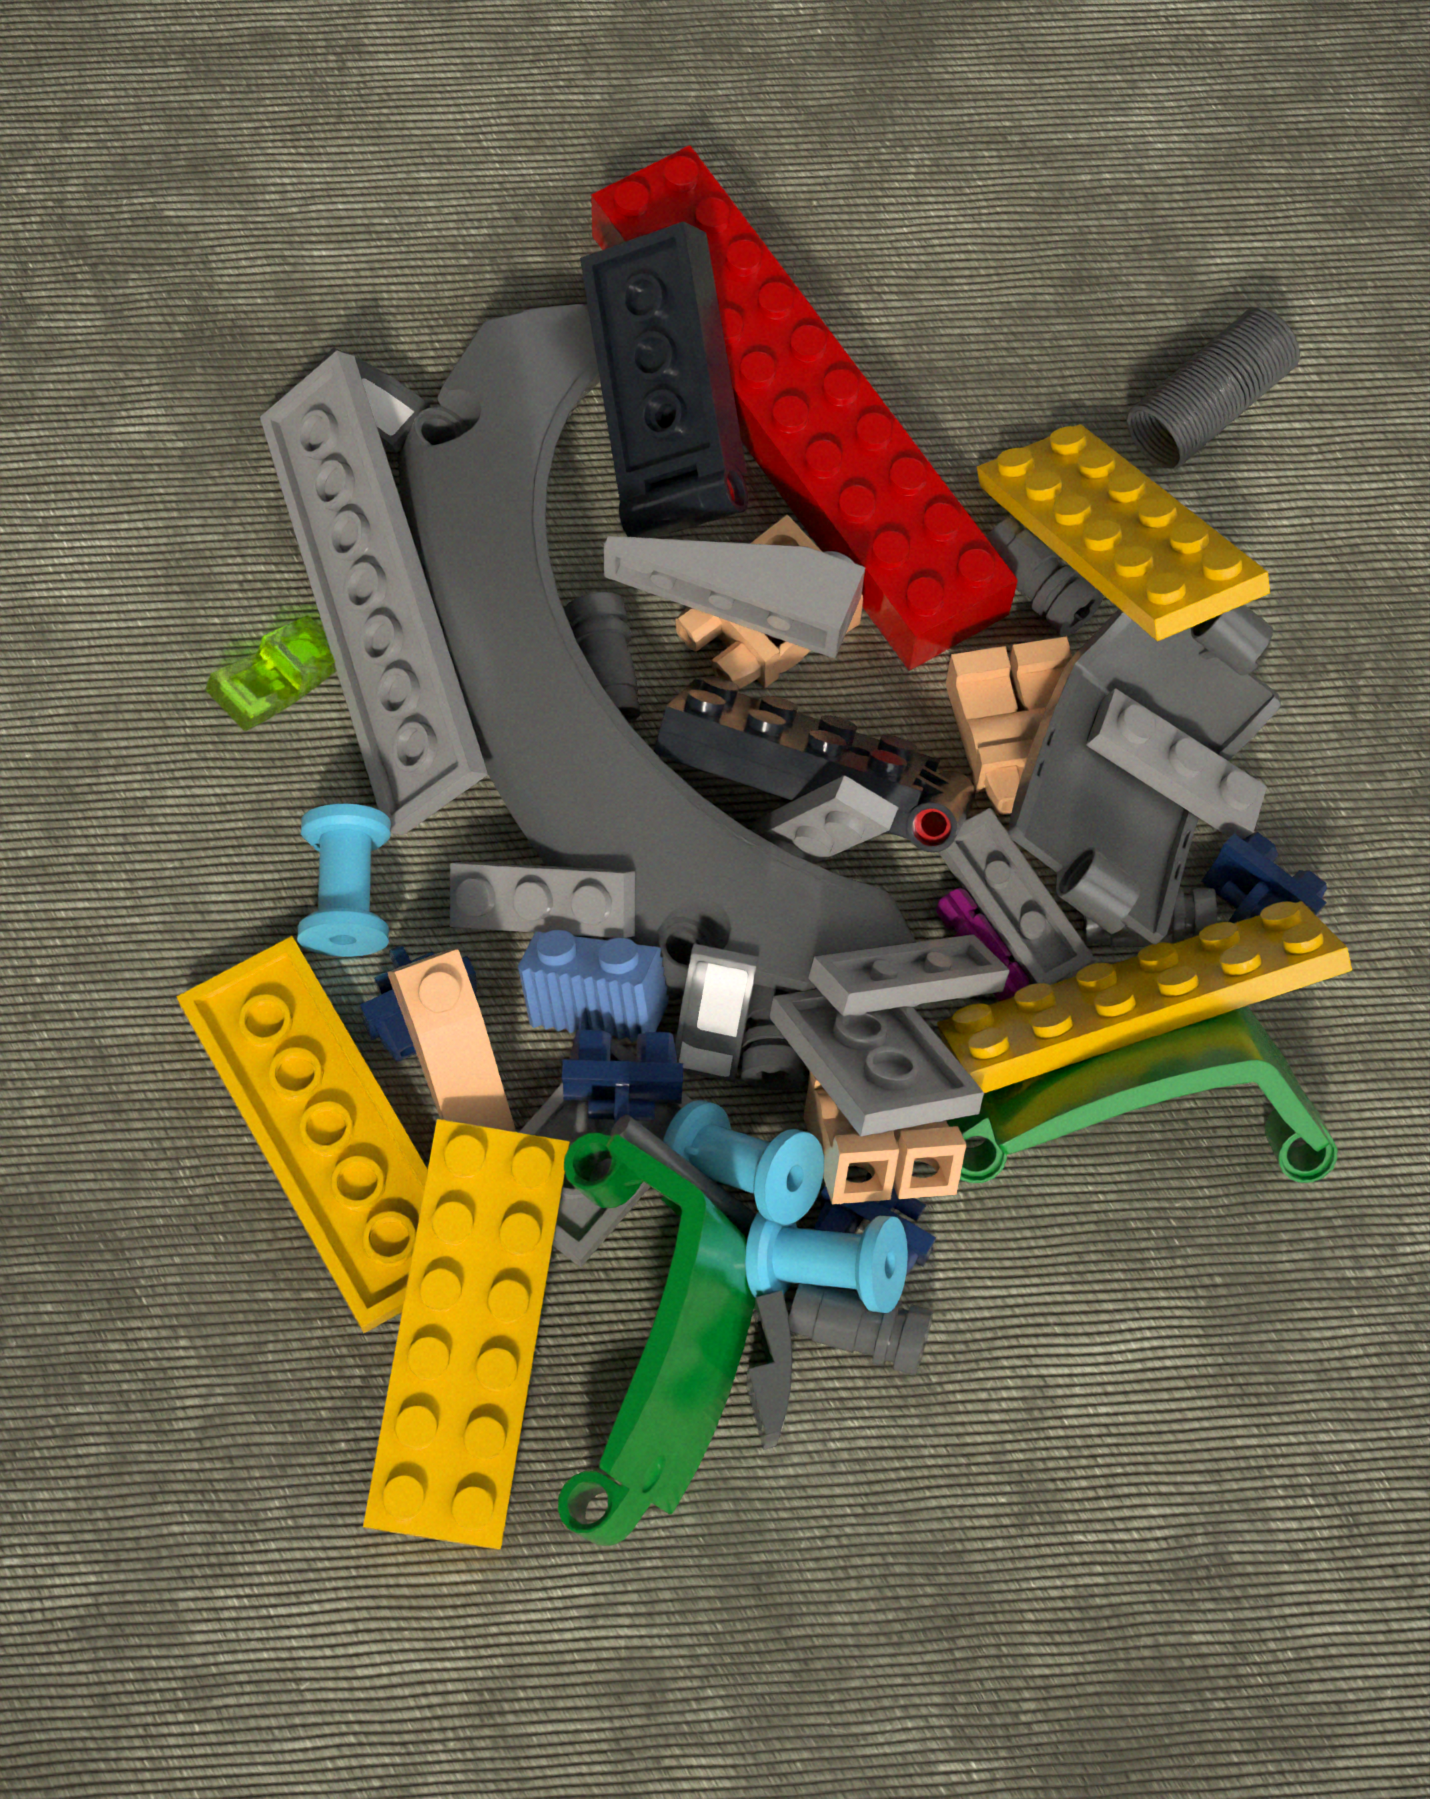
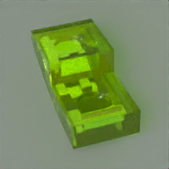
M307 615L263 635L256 653L211 673L205 691L246 732L288 708L323 683L337 671L335 667L336 661L330 650L324 630Z

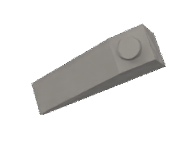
M608 536L604 544V577L836 659L861 599L866 568L854 564L850 558L841 553L833 551L820 552L802 546Z

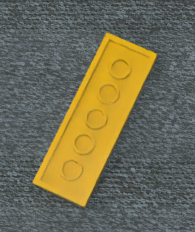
M1082 424L1059 428L1052 432L1050 437L1023 448L1008 449L999 454L996 459L977 466L979 484L986 493L1157 642L1270 594L1267 570Z
M1302 901L1298 903L1280 902L1264 908L1258 916L1237 923H1215L1202 929L1198 936L1174 944L1163 942L1149 945L1140 950L1137 956L1114 964L1096 963L1079 970L1075 977L1051 985L1046 983L1028 985L1017 991L1014 997L991 1005L972 1004L956 1011L953 1017L937 1022L943 1044L983 1092L987 1093L1352 971L1347 946Z
M291 936L176 996L364 1334L402 1313L428 1169L296 941Z
M437 1119L363 1528L501 1550L565 1174L564 1157L569 1149L570 1141Z

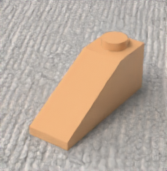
M448 949L388 971L389 979L440 1119L516 1132L484 1020L459 950Z

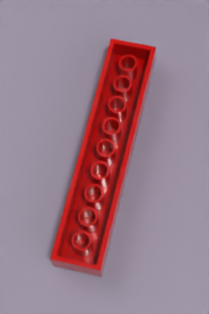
M688 145L591 194L592 237L602 250L683 221L706 232L741 441L822 552L833 551L841 553L850 558L854 564L866 567L862 587V607L908 671L1009 616L1018 583L1016 576L692 146Z

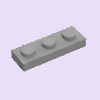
M1115 688L1101 701L1086 746L1228 837L1235 833L1241 839H1245L1254 832L1267 789L1266 785Z
M844 775L756 819L751 831L788 853L816 864L889 831L898 807Z
M991 808L965 821L954 842L947 849L938 853L962 888L967 890L977 904V910L980 914H984L1011 952L1010 958L1012 961L1018 962L1028 976L1029 985L1037 983L1051 985L1075 977L1079 970L1092 965L1095 958Z
M467 861L450 863V927L534 933L535 931L546 933L552 930H565L572 935L632 937L635 936V871Z
M973 934L815 956L808 979L842 1016L862 1015L866 1012L904 1006L915 1007L923 1003L956 998L967 999L976 995L1002 992L1009 969Z

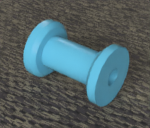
M330 804L309 810L301 819V835L304 840L320 852L318 911L309 914L298 924V943L309 951L337 957L363 956L384 949L389 942V927L379 916L370 912L371 851L380 848L390 839V818L375 808L358 804Z
M696 1100L685 1105L671 1121L663 1140L665 1144L713 1181L753 1193L760 1214L765 1219L781 1225H789L801 1219L813 1205L822 1184L824 1154L819 1140L814 1135L798 1129H789L780 1133L771 1142L733 1131L724 1109L708 1101Z
M758 1212L752 1222L746 1245L745 1267L747 1282L754 1297L782 1291L784 1295L792 1283L857 1289L860 1299L869 1311L889 1313L897 1305L905 1283L908 1261L907 1239L901 1221L891 1216H877L867 1225L862 1234L799 1229L796 1222L789 1225H781L765 1219Z

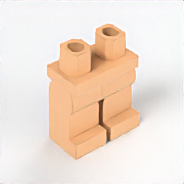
M788 515L750 543L802 546L822 552ZM862 594L847 632L861 623ZM687 607L676 618V632L691 650L697 652L717 636L728 647L712 659V671L716 677L735 683L739 689L756 679L764 688L768 687L779 678V673L794 667L811 651L691 607Z
M1067 636L1014 644L1010 660L1006 646L951 654L945 685L966 757L973 771L972 780L976 793L986 791L997 815L1012 813L1018 785L1038 727L1060 675L1072 658Z
M809 1071L808 1091L803 1118L808 1131L819 1140L823 1149V1178L831 1204L890 1200L893 1186L898 1199L957 1194L966 1149V1142L958 1126L949 1127L945 1120L943 1122L928 1123L880 1134L860 1136L812 1072ZM914 1161L929 1164L937 1173L927 1178L912 1176ZM857 1166L863 1168L873 1178L862 1183L847 1181L848 1167Z

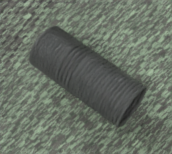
M1251 307L1246 310L1233 323L1229 324L1228 327L1214 337L1212 341L1202 347L1201 350L1189 358L1181 367L1162 381L1161 384L1157 385L1141 401L1129 409L1127 425L1136 446L1148 459L1163 468L1177 469L1182 466L1198 450L1202 449L1206 443L1210 442L1214 436L1218 435L1234 419L1238 418L1243 411L1247 410L1249 406L1297 367L1300 360V350L1293 331L1283 319L1272 311L1262 307Z

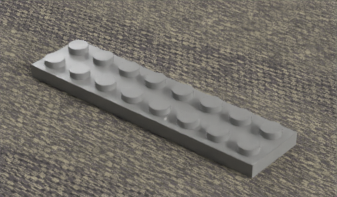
M336 350L262 414L260 420L378 809L390 818L391 833L404 835L483 779L488 773L355 357Z

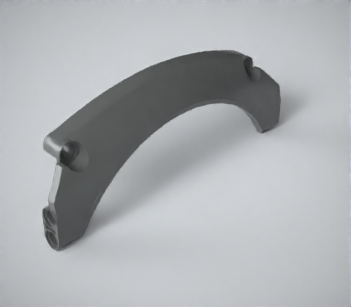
M588 304L528 309L513 315L484 321L444 382L437 397L441 406L422 410L414 419L397 460L401 501L487 773L513 818L546 866L635 871V936L628 937L627 939L632 940L637 945L661 948L660 957H663V976L666 977L665 986H667L666 995H669L668 1001L677 1000L684 995L694 944L757 956L758 963L754 984L789 993H797L818 989L808 979L815 956L916 943L894 897L888 892L819 867L788 853L743 827L703 798L669 768L629 725L602 688L576 642L561 605L549 559L545 521L547 481L556 443L566 421L578 403L600 382ZM601 937L603 940L606 941L614 939L609 937Z

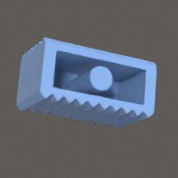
M552 930L546 933L535 931L518 965L530 1025L533 1028L542 1025L545 1030L554 1027L557 1032L566 1028L569 1033L577 1030H603L611 1033V1037L615 1035L618 1040L628 1037L631 1042L638 1039V1034L656 1032L669 999V995H666V977L663 976V957H660L661 948L637 945L627 938H614L606 941L575 937L565 930Z

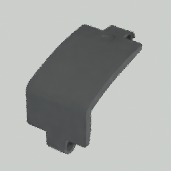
M1246 605L1239 606L1158 642L1122 610L1118 609L1069 660L1049 700L1018 785L1010 817L1008 835L1012 840L1057 872L1056 891L1059 897L1108 933H1116L1127 924L1155 945L1167 935L1186 858L1199 817L1086 746L1101 701L1116 688L1229 761L1256 735L1279 710L1281 705L1279 694L1251 673L1259 666L1255 661L1269 644L1273 635V627Z

